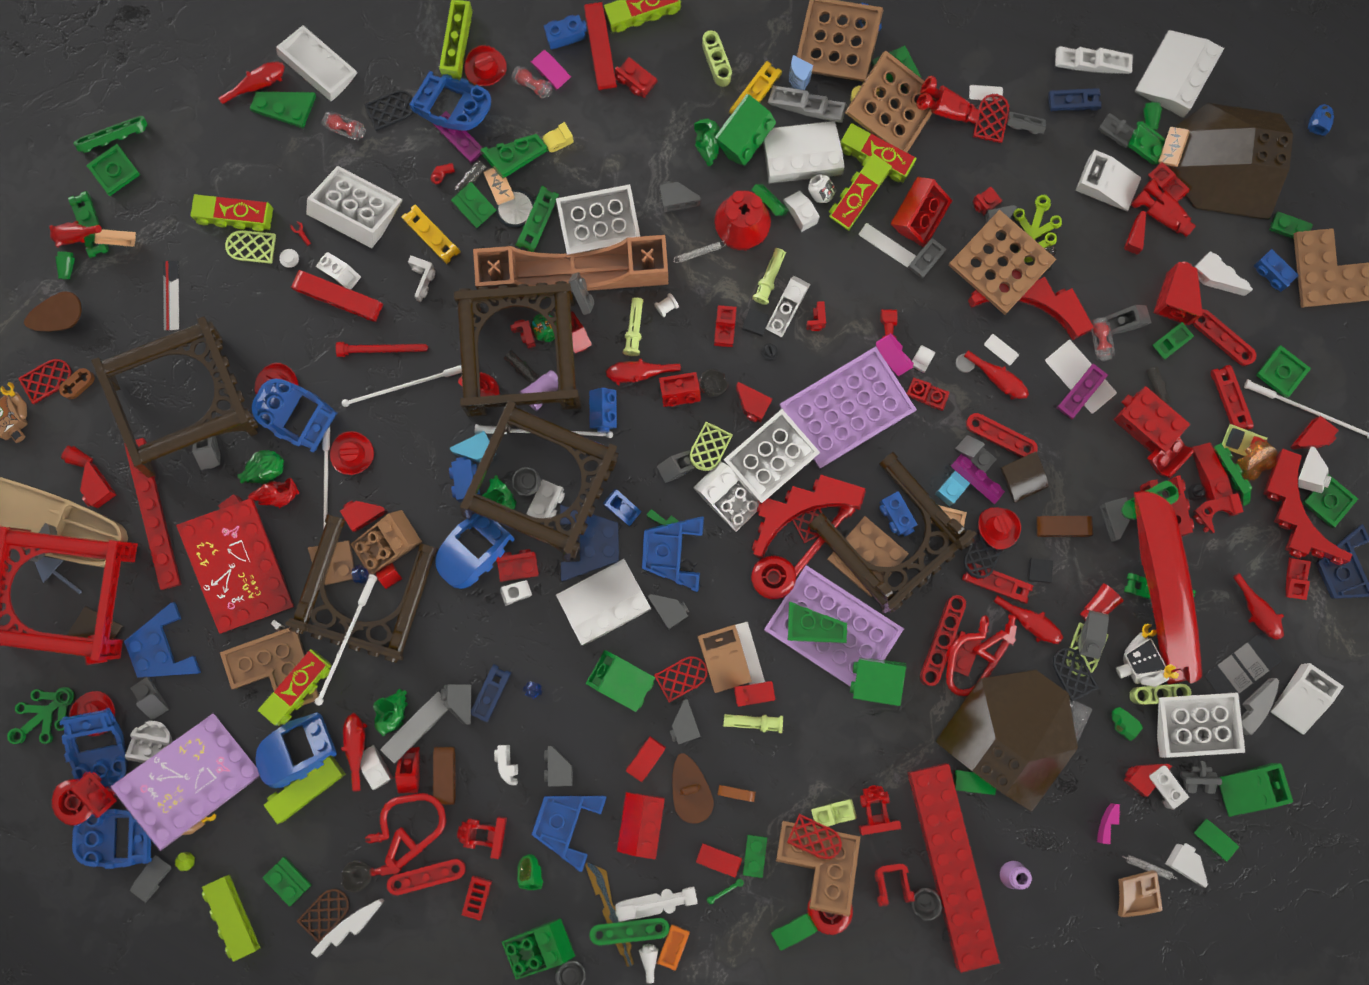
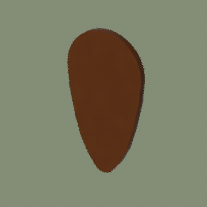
M68 291L55 294L34 307L25 318L24 325L32 330L44 332L69 329L78 322L81 316V302L74 293Z
M681 753L677 756L673 768L672 786L675 810L678 816L685 822L700 823L706 820L712 813L714 806L713 797L696 763L689 756Z

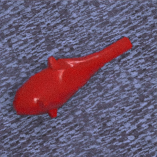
M271 62L258 67L252 72L246 71L247 76L234 89L220 96V102L224 104L240 94L270 86L277 80L282 81L281 77L285 70L284 64Z
M78 221L58 226H49L50 237L53 242H56V247L76 242L84 243V237L100 233L102 227L100 225L86 227L78 224Z
M969 350L966 352L964 357L982 369L990 381L1003 393L1011 396L1010 399L1028 397L1027 387L1017 376L1006 370L1005 366L993 365L983 361Z
M639 359V361L618 362L606 370V377L620 385V383L645 380L662 372L680 371L681 367L680 363L661 365L643 362L642 359Z
M1240 573L1234 575V580L1244 592L1247 607L1251 614V618L1248 621L1254 622L1268 637L1276 640L1282 638L1284 631L1281 619L1284 615L1276 614L1265 600L1254 593Z
M998 595L993 601L1012 615H1016L1022 626L1036 636V642L1046 641L1059 644L1063 639L1060 629L1045 616V612L1038 614L1031 610L1014 606Z
M355 713L350 714L346 718L343 726L344 747L341 750L345 752L350 765L352 791H360L359 771L365 748L364 728H367V725Z

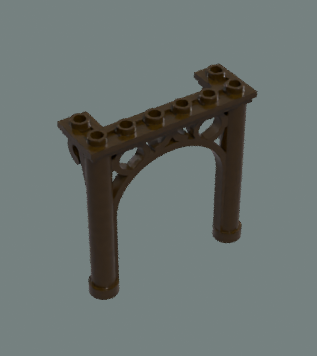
M894 452L890 453L879 465L917 506L925 524L923 541L910 559L892 567L872 565L857 553L823 512L808 524L881 605V612L883 614L888 611L890 613L895 612L903 605L901 601L903 599L905 601L913 595L911 590L916 586L918 588L923 586L928 581L926 579L928 575L932 574L934 576L942 569L940 565L944 561L946 563L950 562L956 556L954 552L958 549L962 551L975 541L973 537L977 534L971 530L966 532L956 519H950L901 464ZM931 521L940 531L931 532ZM938 536L943 540V546L938 551H934L929 547L930 537ZM924 550L929 555H937L927 566H925L923 561L926 555L923 552ZM905 568L906 571L908 569H915L919 573L907 582V573L902 569ZM872 571L884 573L883 580L880 581ZM890 572H898L902 576V582L897 587H892L888 583Z
M327 514L324 521L326 524L293 619L289 618L285 625L290 626L289 631L299 634L307 631L311 633L310 637L322 640L323 637L330 638L329 643L341 646L352 619L342 615L332 606L326 595L325 580L346 520ZM420 543L402 601L398 608L381 620L371 622L356 621V626L353 627L346 643L349 644V649L360 652V649L363 648L368 650L367 654L379 657V654L385 655V660L395 663L398 660L403 661V650L434 556L436 557L439 549ZM320 591L321 598L325 605L318 606L314 609ZM328 609L331 612L333 618L329 624L317 621L316 614L320 610ZM398 616L392 633L386 623ZM310 618L315 625L309 624ZM337 618L340 619L339 623L344 626L345 635L328 630V628L336 624ZM381 625L387 631L385 640L378 641L371 637V630L374 627ZM364 627H368L366 637L370 642L352 636L356 631L364 630ZM389 642L388 648L382 646Z

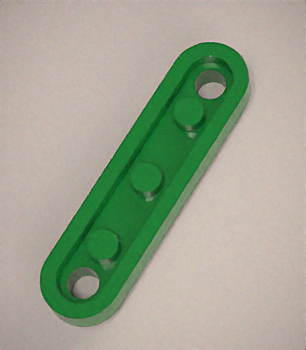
M138 116L83 136L73 144L77 151L87 153L93 147L99 145L106 146L112 140L125 139L134 132L141 133L146 130L145 127L148 123L144 116Z
M663 918L600 924L591 928L589 938L595 945L661 939L667 936L669 924ZM657 924L661 925L662 930L660 932H656L655 926ZM597 931H601L603 933L601 939L596 938Z

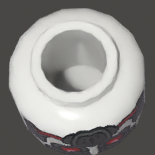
M819 174L810 180L808 190L816 202L827 203L833 199L836 188L828 176Z

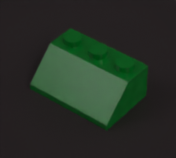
M746 94L714 138L729 160L745 166L769 132L774 128L776 121L769 110L751 95Z

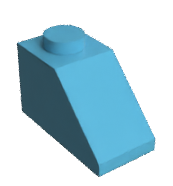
M485 431L450 447V450L454 455L467 457L472 461L480 463L490 440Z
M954 471L935 495L950 507L970 483L957 471Z

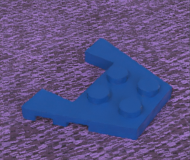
M704 517L645 529L642 569L663 578L671 579L681 586H687L691 590L698 592L700 573L680 571L682 534L702 536Z
M175 602L167 605L124 641L138 678L201 673L195 656L175 663L163 626L181 619Z
M544 796L532 836L561 856L562 859L570 863L578 871L582 872L588 854L569 848V844L581 808L601 814L607 797Z

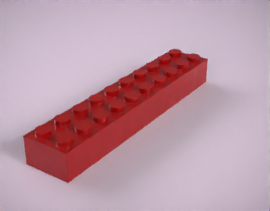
M944 763L907 772L937 893L942 900V913L945 925L947 926L956 969L960 972L998 964L1000 962L950 766Z

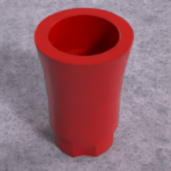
M1103 583L1080 615L1086 621L1089 610L1109 614L1123 603L1124 600L1116 591Z

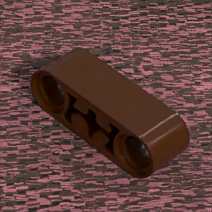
M1092 516L1036 517L1037 537L1093 536Z
M434 747L433 796L442 805H455V747Z

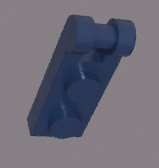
M1100 89L1052 90L1048 93L1050 111L1099 110L1102 108L1101 101H1099L1101 96Z
M493 664L471 709L472 716L485 722L489 721L511 676L510 671H503L499 669V666ZM495 676L501 678L499 684L493 681Z

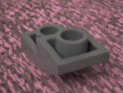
M155 855L138 876L130 892L146 903L159 888L158 884L172 869L171 866Z

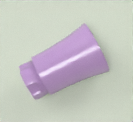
M550 370L531 385L519 391L520 394L557 391V374ZM532 404L529 406L537 412L543 404Z
M1009 861L1000 870L1002 883L1010 889H1025L1029 887L1032 881L1030 872L1020 862ZM1020 874V878L1016 880L1017 875Z

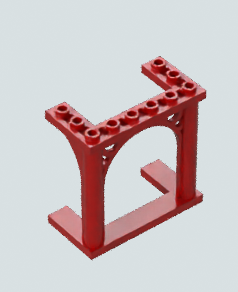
M0 526V618L5 614H9L11 617L7 625H0V646L91 657V660L97 661L120 659L123 639H109L121 561L135 562L138 543L115 540L106 542L35 533L28 529ZM12 549L17 550L20 554L18 562H14L10 558ZM31 549L30 553L26 555L25 550ZM45 553L106 560L94 639L39 632L26 626L17 617L11 604L10 591L15 574L26 561ZM9 564L12 565L10 572H8ZM3 603L6 605L4 611H2Z

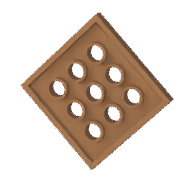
M810 0L797 57L812 64V73L865 82L871 66L883 7L838 0ZM823 14L830 16L827 22L820 21V17ZM846 17L848 21L845 25H839V18ZM864 20L866 24L863 28H857L856 22ZM819 32L826 34L823 40L816 39V35ZM842 35L844 39L841 43H835L833 41L834 37ZM854 38L862 40L859 46L851 44ZM820 50L822 53L819 58H813L812 52ZM832 53L839 54V59L837 61H831L829 59ZM850 56L858 58L855 64L847 62Z
M885 51L845 113L873 135L907 153L931 116L932 110L931 108L920 110L914 101L915 96L922 94L920 89L924 80ZM887 73L893 76L892 83L886 80ZM901 84L907 87L906 94H903L901 92ZM877 88L882 89V91H883V97H882V98H880V97L877 96V94H876ZM892 99L897 101V109L891 107L890 102ZM868 103L873 105V113L867 111L866 106ZM906 110L911 112V120L906 119ZM882 114L888 117L887 124L881 121ZM897 125L902 128V135L896 133L895 128Z
M999 210L949 263V266L1006 315L1055 262L1056 258ZM1002 232L1005 235V240H998L996 233ZM986 245L991 246L993 253L986 254L983 247ZM1010 245H1017L1020 251L1013 253L1010 250ZM1004 258L1007 261V266H1000L997 260ZM1024 258H1032L1034 264L1031 266L1026 265ZM978 259L981 264L980 267H973L971 260ZM1012 271H1019L1021 278H1013ZM985 272H993L995 278L988 280L985 277ZM1006 284L1009 287V291L1006 293L1001 292L999 285Z

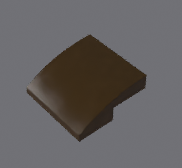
M1037 452L1028 454L1000 468L1014 503L1049 487Z
M85 606L67 635L84 638L94 635L98 612ZM112 620L109 639L117 638L123 625Z

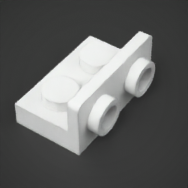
M542 479L541 486L534 496L527 515L535 518L556 516L557 510L555 508L558 503L561 504L565 496L563 487L556 486Z

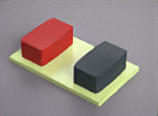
M1229 424L1222 445L1232 452L1258 461L1265 448L1267 438Z

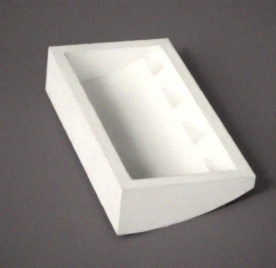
M301 26L276 47L277 56L330 101H333L357 74L355 69L304 26Z

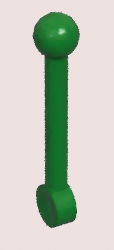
M739 878L736 880V883L713 897H708V904H713L716 899L737 886H743V880Z

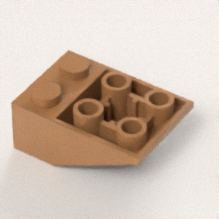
M399 510L387 514L352 542L351 546L368 573L374 575L379 570L409 553L422 541L404 512Z
M735 625L697 637L715 693L752 682Z

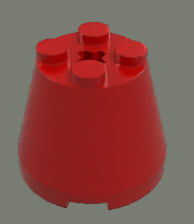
M736 191L723 201L717 209L715 229L720 239L724 241L723 243L730 248L749 250V248L762 243L770 230L771 218L769 211L762 202V199L753 192Z

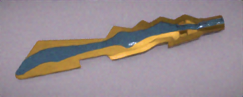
M586 863L585 866L595 894H600L604 904L602 912L607 924L618 923V917L615 914L616 907L612 904L606 870ZM630 942L617 943L616 946L624 957L626 966L633 965L634 961L630 952L632 944Z

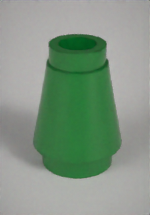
M1158 102L1146 103L1145 108H1143L1145 123L1157 131L1162 112L1161 104Z
M57 252L55 259L58 279L70 280L75 261L73 253Z

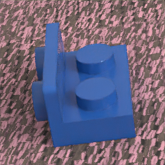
M1273 249L1268 251L1254 265L1257 272L1261 276H1265L1270 281L1271 286L1280 292L1286 289L1299 276Z

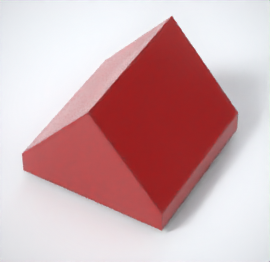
M393 563L376 572L378 580L385 589L402 580Z

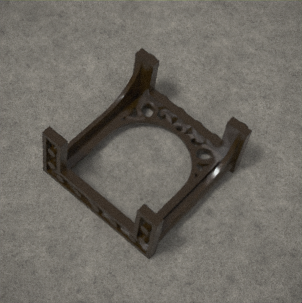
M558 281L552 285L537 283L536 286L519 284L517 287L510 288L507 285H501L496 289L479 287L478 290L461 288L459 291L454 292V299L458 305L463 398H460V406L468 417L487 416V408L505 407L508 400L516 403V406L560 402L562 410L582 409L575 381L570 306H574V296L570 283ZM537 298L536 303H529V299L535 300ZM545 298H550L552 300L551 305L547 309H541V301ZM511 300H517L516 303H511ZM496 301L499 302L498 306H492L490 303H496ZM480 303H485L488 306V313H481ZM508 307H527L540 313L551 325L555 336L558 391L481 396L478 338L484 323L494 313ZM555 308L556 312H553L555 317H550L548 313L552 312ZM474 314L481 318L480 322L475 323L477 318H474Z
M205 316L198 318V324L106 360L102 361L99 357L91 360L133 465L148 478L156 475L150 461L220 434L235 431H245L251 437L258 434L256 430L259 427L258 423L249 409L244 408L242 404L245 401L241 390L237 391L235 384H238L234 373H229L227 367H230V363L226 355L222 356L220 350L223 349L221 344L223 343L222 337L212 321L208 322ZM191 343L190 350L185 351L184 347H189L188 344ZM199 343H205V351L201 355H197L195 353L196 346ZM209 353V358L212 359L211 362H207L205 360V357L208 356ZM167 355H185L201 362L210 372L214 382V398L206 415L189 427L138 447L116 391L120 390V386L115 375ZM215 373H219V377H214ZM225 389L223 392L229 397L220 396V390ZM219 401H227L231 404V408L226 411L218 408L217 403ZM213 412H217L219 415H222L220 417L216 415V417L212 418Z
M508 400L461 503L462 516L470 520L474 512L551 545L563 553V560L570 562L571 558L575 559L580 546V542H578L579 535H584L587 529L586 519L588 516L592 517L596 508L593 506L595 499L599 500L603 488L600 487L603 481L607 482L611 471L613 472L619 455L616 452L617 446L610 444L608 447L516 408V403ZM512 426L565 448L577 461L581 472L580 492L574 503L561 514L549 518L530 517L477 494L504 433H509ZM580 453L583 454L584 456H585L586 454L589 455L588 457L584 458L583 460H581V459L579 458ZM589 461H595L598 467L594 471H586L584 465ZM596 475L590 479L591 483L586 482L587 476ZM582 494L586 496L584 500L580 498ZM573 510L578 512V514H575L576 523L570 515ZM562 518H567L571 522V529L569 531L561 528L560 520ZM552 521L556 522L557 530L553 529L554 526H548L549 523Z

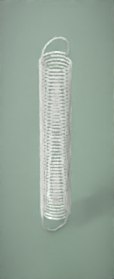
M721 242L714 243V244H718V245H708V246H705V248H699V249H697V250L690 251V252H692V253H685V254H681V255H698V256H701L702 254H699V253L706 252V253H704V254H707V253H709V252H712V251H705V250H714V251H716V250H718V249H721V248H710V247H721V245H720ZM679 256L678 258H690V259H692V258L698 257V256H693V257H692V256ZM679 259V262H684L685 260L689 259Z
M1130 855L1129 858H1126L1132 859L1128 862L1135 866L1142 864L1140 865L1143 866L1141 868H1144V870L1147 871H1167L1160 867L1158 869V867H1155V865L1151 866L1149 863L1143 860L1140 861V859L1137 861H1133L1136 859H1134L1135 857H1132ZM1157 872V875L1159 874V876H1162L1164 878L1168 876H1173L1170 874Z

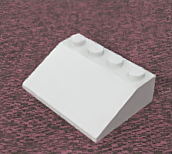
M1169 30L1135 92L1152 102L1160 103V106L1184 118L1192 108L1224 48L1207 39Z
M835 121L773 128L763 141L769 183L812 179L819 174L828 177L843 174V154Z
M337 166L307 198L306 214L372 248L382 237L401 205L402 199Z
M630 185L556 198L567 255L606 248L629 237H640Z
M781 409L729 454L724 461L756 498L763 503L820 452L784 410Z
M624 559L556 594L582 646L651 610Z
M1238 693L1159 698L1157 728L1159 757L1245 753Z

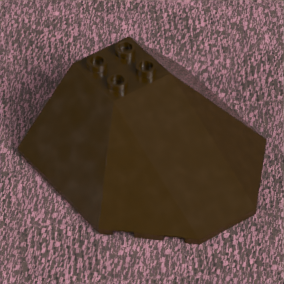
M1207 103L1175 126V128L1189 130L1190 134L1178 167L1166 166L1189 188L1190 191L1186 196L1190 199L1191 205L1195 209L1270 219L1290 169L1293 132L1282 114Z
M1037 670L980 678L935 741L972 772L1030 811L1034 810L1078 749L1069 693Z

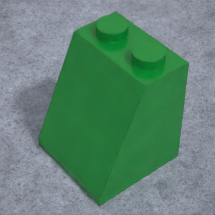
M604 650L586 684L636 712L643 705L647 691H650L653 687L655 677Z
M859 657V661L854 662L853 673L856 674V681H851L850 693H854V699L900 706L906 663Z

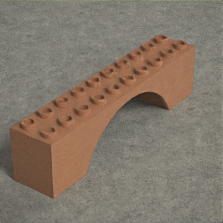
M665 235L629 237L606 248L567 255V253L547 254L529 252L512 246L473 249L475 286L477 290L479 287L496 289L501 285H507L510 288L517 287L519 284L536 286L537 283L552 285L558 281H566L568 283L572 274L578 272L585 279L588 291L668 285Z

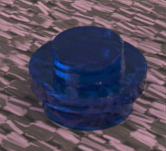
M357 565L352 569V578L355 583L364 584L368 578V571L362 565Z
M527 682L526 686L523 687V691L529 697L537 698V695H542L543 692L541 690L542 686L537 683Z

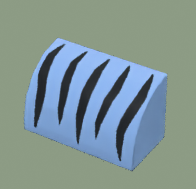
M794 55L790 66L789 84L793 89L805 90L811 78L813 65Z

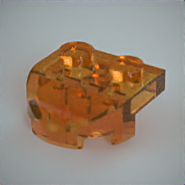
M1258 440L1245 450L1247 455L1242 459L1239 458L1236 462L1242 470L1241 475L1243 479L1253 481L1265 469L1269 470L1276 464L1277 450L1266 440L1263 442Z

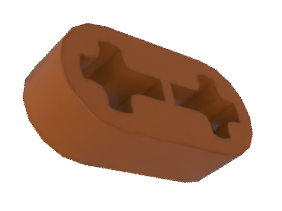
M84 368L77 370L60 385V394L70 400L77 398L94 382L93 373ZM82 374L87 375V376H86V378H87L86 381H83V380H82V379H83V378H82ZM67 387H71V388H72V389H71V390H72V393H71V394L67 393V392H68Z
M719 785L717 795L754 802L756 792Z

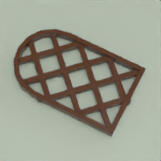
M339 889L327 890L318 897L296 922L320 943L347 914L349 899ZM330 892H337V898H330ZM326 893H328V898L321 899ZM337 900L338 908H330V901ZM340 900H346V908H340ZM321 901H328V908L321 909ZM318 902V909H311ZM340 910H346L340 917ZM318 911V919H311V912ZM321 911H328L327 919H321ZM330 911H338V918H331ZM308 913V919L301 920ZM321 921H328V929H321ZM331 921H337V922L331 927ZM302 922H308V928ZM311 922H318V929H311ZM321 931H328V932L321 938ZM312 932H318V938Z

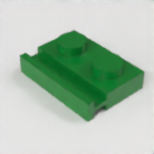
M1143 121L1137 122V129L1134 130L1128 147L1152 165L1158 164L1166 139Z
M472 182L451 199V202L476 229L496 211Z
M756 184L751 189L762 199V202L769 207V210L774 215L784 216L789 211L763 184Z
M283 857L263 877L266 883L289 907L312 886L286 857Z

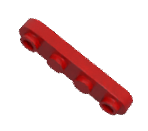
M1202 309V316L1200 318L1203 319V323H1200L1197 319L1192 323L1193 326L1238 364L1248 366L1256 359L1255 350L1208 310ZM1242 354L1246 355V360L1242 358Z
M974 413L966 420V427L970 432L1020 457L1038 451L1035 441L982 414ZM977 421L978 427H974L972 422ZM1024 447L1029 448V453L1024 451Z
M452 859L396 874L389 878L387 889L392 895H401L457 880L465 874L466 866L462 860ZM454 865L459 866V872L453 871ZM396 881L401 882L400 888L395 886Z

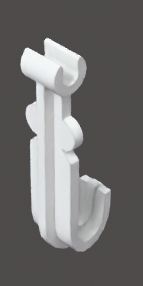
M688 887L678 893H672L670 889H665L662 891L661 896L655 893L621 901L615 905V914L618 917V922L661 914L663 909L666 913H673L675 906L697 904L695 888Z

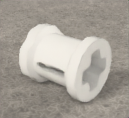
M671 293L661 302L654 303L657 311L663 318L672 309L679 308L677 301Z

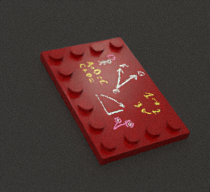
M252 498L176 525L219 634L294 607Z

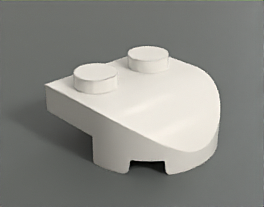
M147 721L146 724L139 728L136 727L130 734L132 739L125 758L126 760L144 763L171 744L172 737L166 726L157 721Z
M500 745L494 752L495 762H498L499 773L505 782L510 785H517V778H514V775L518 774V764L510 765V745Z

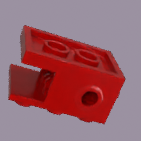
M1146 386L1133 397L1128 394L1121 402L1125 407L1113 419L1151 453L1157 447L1166 453L1190 425L1188 421Z
M1180 475L1175 476L1168 481L1176 486L1179 497L1171 506L1176 513L1181 536L1193 533L1194 522L1188 512L1190 504L1184 494L1186 490L1185 482L1181 480ZM1158 480L1144 483L1140 486V490L1147 491L1158 485Z

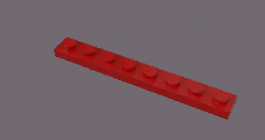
M144 438L136 440L138 447L146 444ZM125 445L160 590L179 586L181 581L155 477L148 478L134 467Z

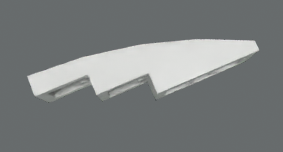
M1059 46L1056 49L1055 66L1089 72L1132 73L1133 55L1104 48L1092 50L1079 47L1075 50Z
M382 898L378 899L346 918L329 932L311 953L319 957L330 943L338 946L350 931L354 935L358 934L385 900Z

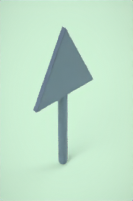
M43 557L38 562H35L43 583L53 573L78 594L82 593L79 588L55 571L64 560Z

